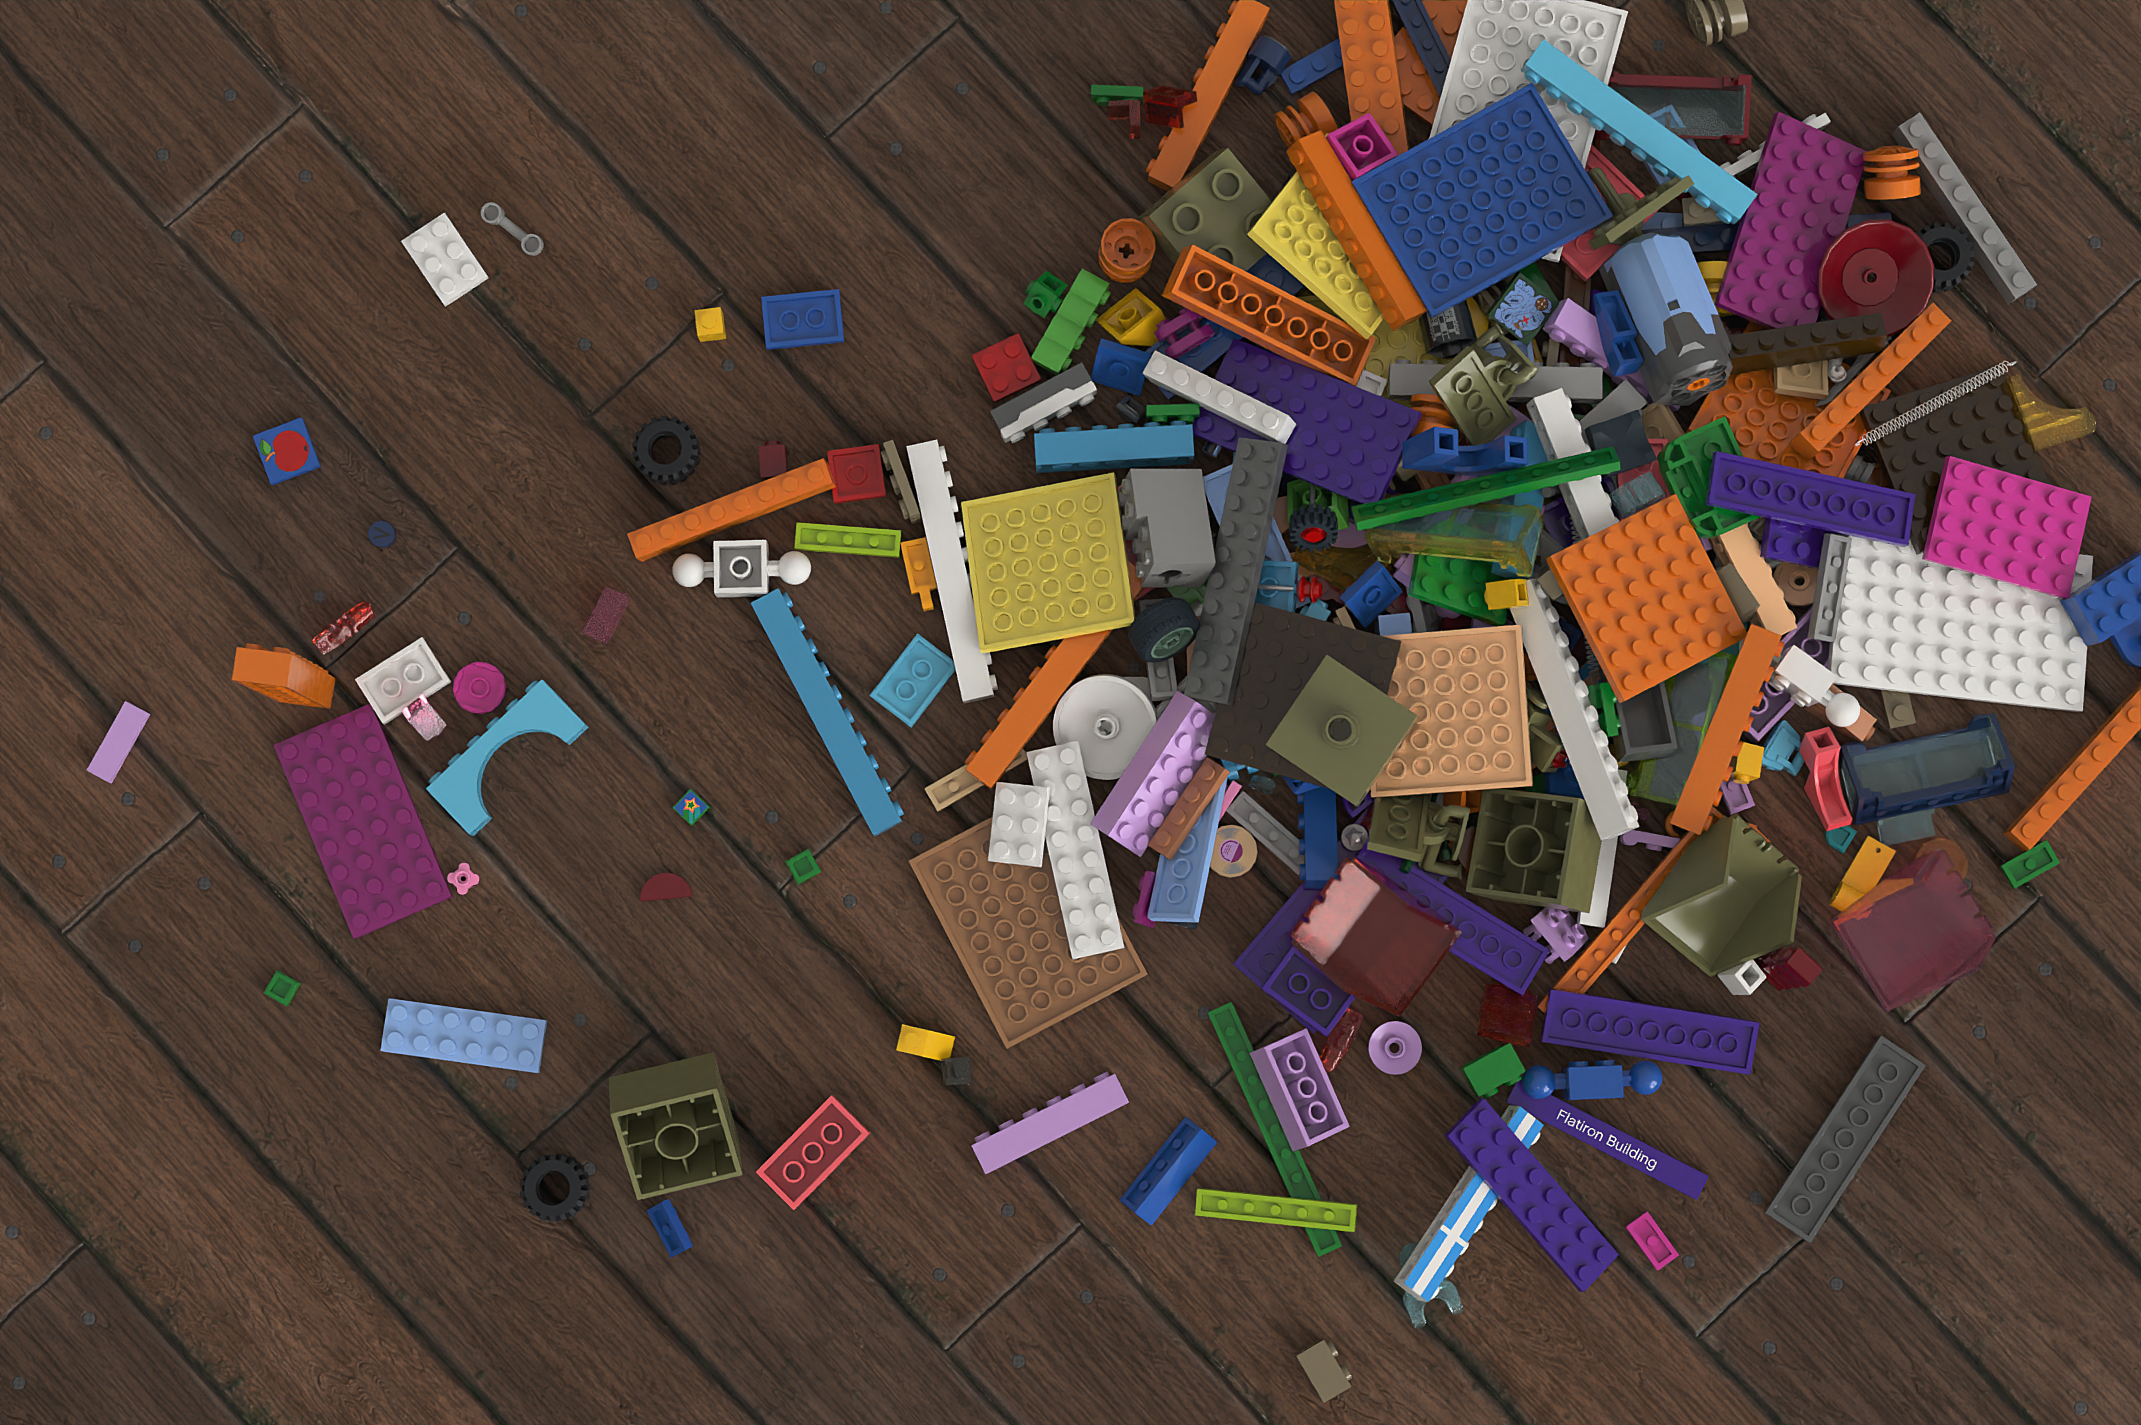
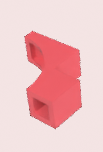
M1829 726L1805 733L1799 749L1810 770L1804 790L1826 831L1850 825L1852 822L1839 780L1838 758L1841 747Z

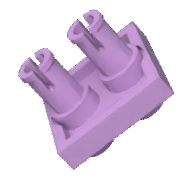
M1543 907L1530 920L1532 924L1523 930V934L1526 936L1534 932L1530 937L1534 941L1544 936L1549 942L1546 948L1550 950L1549 953L1551 954L1545 959L1549 964L1553 963L1559 956L1565 962L1589 939L1584 927L1581 924H1577L1569 914V911Z

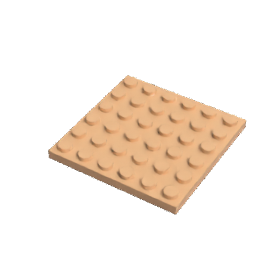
M1522 625L1383 636L1402 641L1387 695L1416 714L1419 719L1372 786L1371 797L1533 786Z

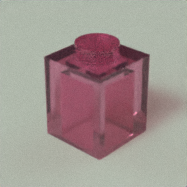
M423 694L402 710L407 720L426 742L431 738L438 737L444 728L448 726L442 715Z

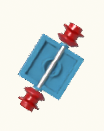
M1264 560L1255 602L1295 613L1296 594L1302 603L1306 597L1311 598L1312 603H1316L1317 598L1322 596V583L1318 582L1317 577H1313L1312 581L1308 582L1305 576H1302L1297 583L1299 567L1297 562Z

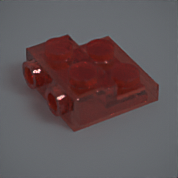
M1501 983L1486 984L1481 997L1477 1035L1529 1048L1532 1041L1533 1022L1536 1016L1538 996L1532 995L1528 990L1522 996L1511 989H1506Z

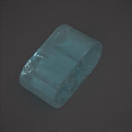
M1647 472L1620 486L1609 497L1622 519H1626L1656 504L1666 494L1653 474Z

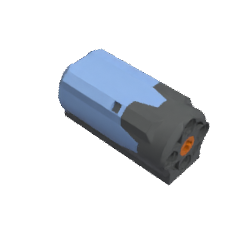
M1651 232L1638 236L1622 245L1613 254L1612 258L1599 268L1608 292L1619 291L1638 334L1634 340L1644 360L1639 369L1654 404L1690 406L1703 395L1725 386L1733 369L1728 355L1731 350V343L1688 241L1677 235Z

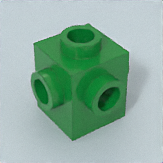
M1046 270L1036 281L1033 280L1025 291L1028 296L1023 304L1030 308L1032 312L1045 319L1051 311L1054 313L1058 311L1063 302L1061 296L1068 285Z

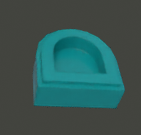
M1847 825L1825 831L1824 838L1831 848L1840 854H1844L1857 831Z

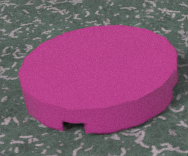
M474 662L463 667L454 679L453 692L457 702L463 709L473 714H486L493 712L502 704L506 696L507 685L503 674L498 668L487 662Z

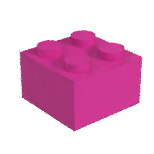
M1370 113L1326 136L1351 181L1398 156V153Z

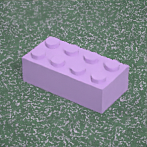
M1307 1028L1250 1053L1292 1151L1308 1147L1350 1127Z

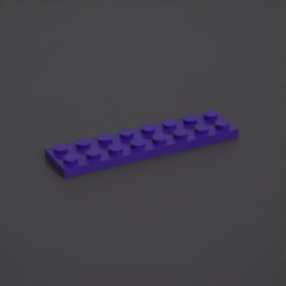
M1716 451L1712 455L1705 505L1906 547L1909 545L1916 494Z
M1367 839L1340 885L1523 996L1550 950L1412 866L1408 874L1402 873L1399 867L1403 860L1396 856L1367 850Z
M1549 988L1540 1040L1546 1043L1750 1075L1760 1023L1748 1019Z
M1480 1098L1444 1135L1579 1292H1584L1619 1255L1485 1099Z

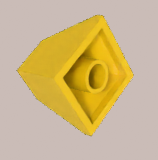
M1135 288L1099 316L1096 322L1120 344L1153 346L1158 341L1154 335V332L1158 330L1156 325L1166 318L1158 306Z

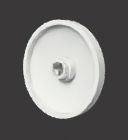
M1097 674L1078 681L1062 696L1054 714L1053 734L1056 745L1078 741L1086 776L1102 780L1117 779L1122 776L1158 721V716L1151 699L1137 684L1118 675Z

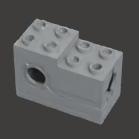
M1130 469L1126 478L1122 480L1118 496L1125 540H1133L1132 551L1137 556L1135 573L1136 577L1140 578L1141 588L1202 587L1216 564L1202 469Z

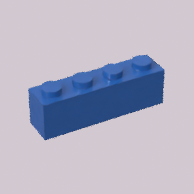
M1321 786L1297 795V804L1302 805V814H1298V829H1303V839H1299L1298 848L1299 855H1304V864H1299V879L1304 880L1305 889H1336L1338 884L1336 792Z

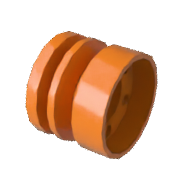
M1314 91L1297 100L1300 113L1289 105L1285 107V113L1279 111L1274 114L1278 132L1288 149L1298 139L1320 130L1326 135V133L1329 134L1338 129L1329 109Z
M1884 146L1864 152L1863 160L1875 163L1863 166V170L1876 173L1875 177L1864 180L1865 198L1874 200L1899 199L1921 194L1920 176L1908 174V170L1920 166L1919 162L1907 161V159L1918 157L1919 149L1904 146Z
M1132 218L1120 219L1108 226L1104 231L1098 251L1099 265L1106 276L1119 283H1133L1142 279L1149 271L1156 249L1155 238L1150 228L1143 222ZM1123 251H1128V258H1123Z
M1411 395L1409 401L1411 409L1422 414L1412 437L1432 427L1454 429L1449 426H1457L1437 395Z

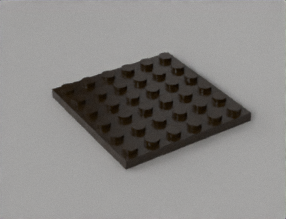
M1988 369L1865 406L1859 413L1866 431L1871 432V430L1883 426L1884 423L1891 422L1892 419L1911 411V409H1915V407H1919L1921 404L1923 405L1924 402L1927 403L1928 400L1931 401L1932 398L1955 388V386H1959V384H1963L1965 381L1967 382L1969 379L1971 380L1972 377L1975 378L1976 375L1979 376L1980 373ZM2000 373V376L1996 375V379L1992 377V381L1988 379V383L1984 381V385L1980 383V387L1976 385V389L1972 387V391L1968 389V393L1965 391L1964 395L1960 393V397L1956 396V399L1948 400V404L1944 402V406L1940 404V408L1936 406V410L1932 408V412L1928 410V414L1924 412V416L1921 414L1920 418L1916 416V420L1908 421V425L1904 423V427L1900 425V429L1896 427V431L1892 429V433L1888 431V435L1884 434V437L1880 436V439L1872 440V446L1889 488L1916 494L1910 531V540L1916 555L1924 553L1945 457L1952 456L2050 485L2005 374Z
M1255 602L1233 706L1218 703L1204 755L1328 788L1268 747L1266 743L1326 655L1387 695L1402 641Z

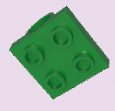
M1609 682L1587 686L1589 691L1587 696L1591 705L1598 713L1597 721L1601 730L1606 734L1607 738L1619 735L1618 730L1621 727L1618 714H1615L1614 709L1616 696Z

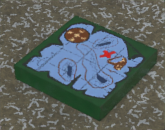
M1516 272L1486 315L1524 345L1528 346L1559 303L1523 274Z

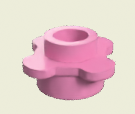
M461 863L459 869L454 873L448 874L447 880L457 887L459 894L464 895L468 892V889L479 883V876L470 870L469 864ZM462 876L466 877L465 881L461 880Z

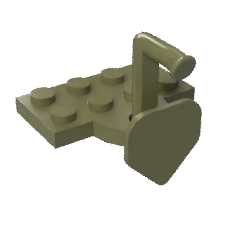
M1595 167L1587 171L1593 184L1596 185L1606 200V205L1613 215L1611 220L1595 228L1593 232L1595 237L1588 241L1593 250L1609 243L1622 246L1628 241L1643 235L1644 219L1694 185V182L1689 175L1681 179L1676 176L1655 188L1656 191L1649 195L1647 194L1637 201L1629 193L1618 195L1602 169Z
M1497 322L1428 381L1469 446L1486 444L1493 441L1517 419L1507 404V400L1512 396L1516 385L1533 379L1538 372L1536 366L1511 340L1504 336ZM1497 338L1506 355L1504 357L1493 356L1484 349Z
M1430 794L1374 798L1367 850L1417 861L1419 867L1425 871L1462 879V864L1455 866L1435 860L1441 843L1445 840L1453 841L1451 860L1456 861L1463 842L1470 808L1458 805L1441 807L1439 804L1429 801ZM1451 816L1458 818L1457 824L1452 823Z

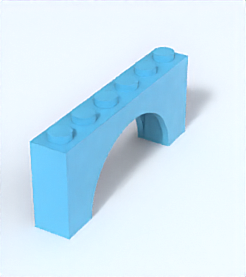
M544 680L532 682L525 689L527 694L523 698L513 700L506 707L507 713L501 718H494L486 726L488 731L481 737L479 735L475 736L467 744L469 748L462 755L460 753L456 754L448 762L449 767L443 773L437 772L428 781L430 785L426 788L427 791L469 835L474 836L492 819L483 803L481 781L486 764L501 745L518 735L529 732L549 733L561 738L570 745L588 728L580 717Z

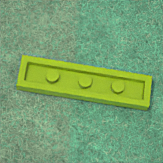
M796 523L794 549L900 558L902 532L901 530Z

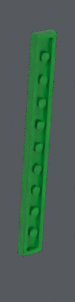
M1612 446L1379 500L1378 502L1352 506V514L1358 531L1372 529L1376 526L1398 523L1406 519L1424 517L1432 513L1450 511L1458 507L1476 505L1484 501L1502 499L1510 495L1527 493L1532 490L1553 487L1575 480L1579 481L1601 474H1609L1621 470L1620 461Z
M1232 1002L1208 1012L1207 1014L1290 1197L1321 1200L1300 1151H1292L1252 1060L1250 1053L1254 1050ZM1304 1227L1317 1257L1342 1247L1335 1230Z

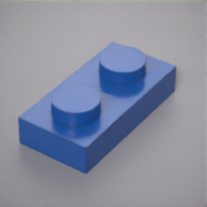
M669 1199L646 1210L670 1258L693 1247L688 1233L685 1231Z

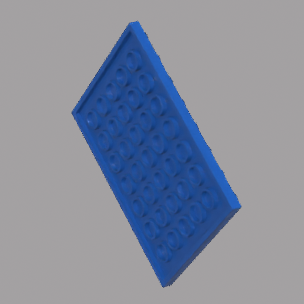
M1533 83L1351 182L1424 304L1426 312L1431 319L1606 223L1613 217Z

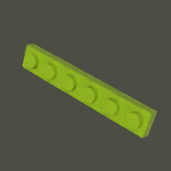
M1197 1188L1195 1215L1355 1232L1357 1204Z

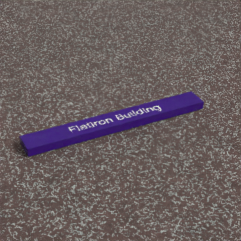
M1522 1080L1514 1083L1505 1101L1512 1106L1522 1107L1530 1115L1695 1200L1698 1199L1709 1177L1552 1095L1544 1099L1531 1098L1523 1090Z

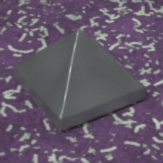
M1126 395L1116 405L1123 421L1137 422L1146 413V408L1130 395Z

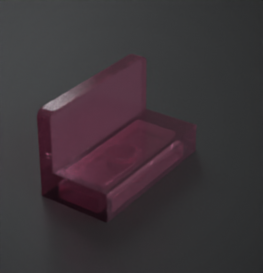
M605 586L582 633L608 645L630 601L629 596Z

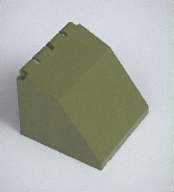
M1733 814L1727 818L1724 815L1707 832H1703L1690 843L1642 910L1641 920L1711 977L1794 942L1802 876L1797 874L1799 871L1797 865L1787 857H1783V853L1770 842H1767L1754 828L1749 827V824L1740 816Z

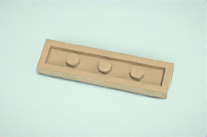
M1024 749L1021 750L1006 772L1028 760ZM967 764L924 788L937 812L984 786V784L966 772Z

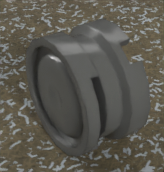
M1856 454L1843 479L1866 483L1875 464H1867L1863 461V457Z

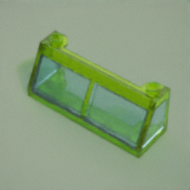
M1718 652L1664 680L1678 748L1669 757L1640 760L1639 769L1629 774L1626 779L1628 796L1672 807L1677 806L1738 657L1737 655Z

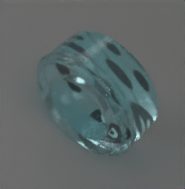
M1253 775L1248 786L1262 793L1273 794L1276 784L1273 780L1266 777Z

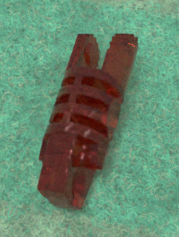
M361 601V603L355 605L349 611H345L344 614L327 625L313 640L316 648L324 655L342 645L352 635L360 631L375 616L370 603Z
M1347 1008L1323 1046L1324 1050L1320 1060L1325 1071L1328 1073H1332L1336 1066L1339 1065L1341 1059L1345 1058L1363 1019L1361 1013L1351 1008Z

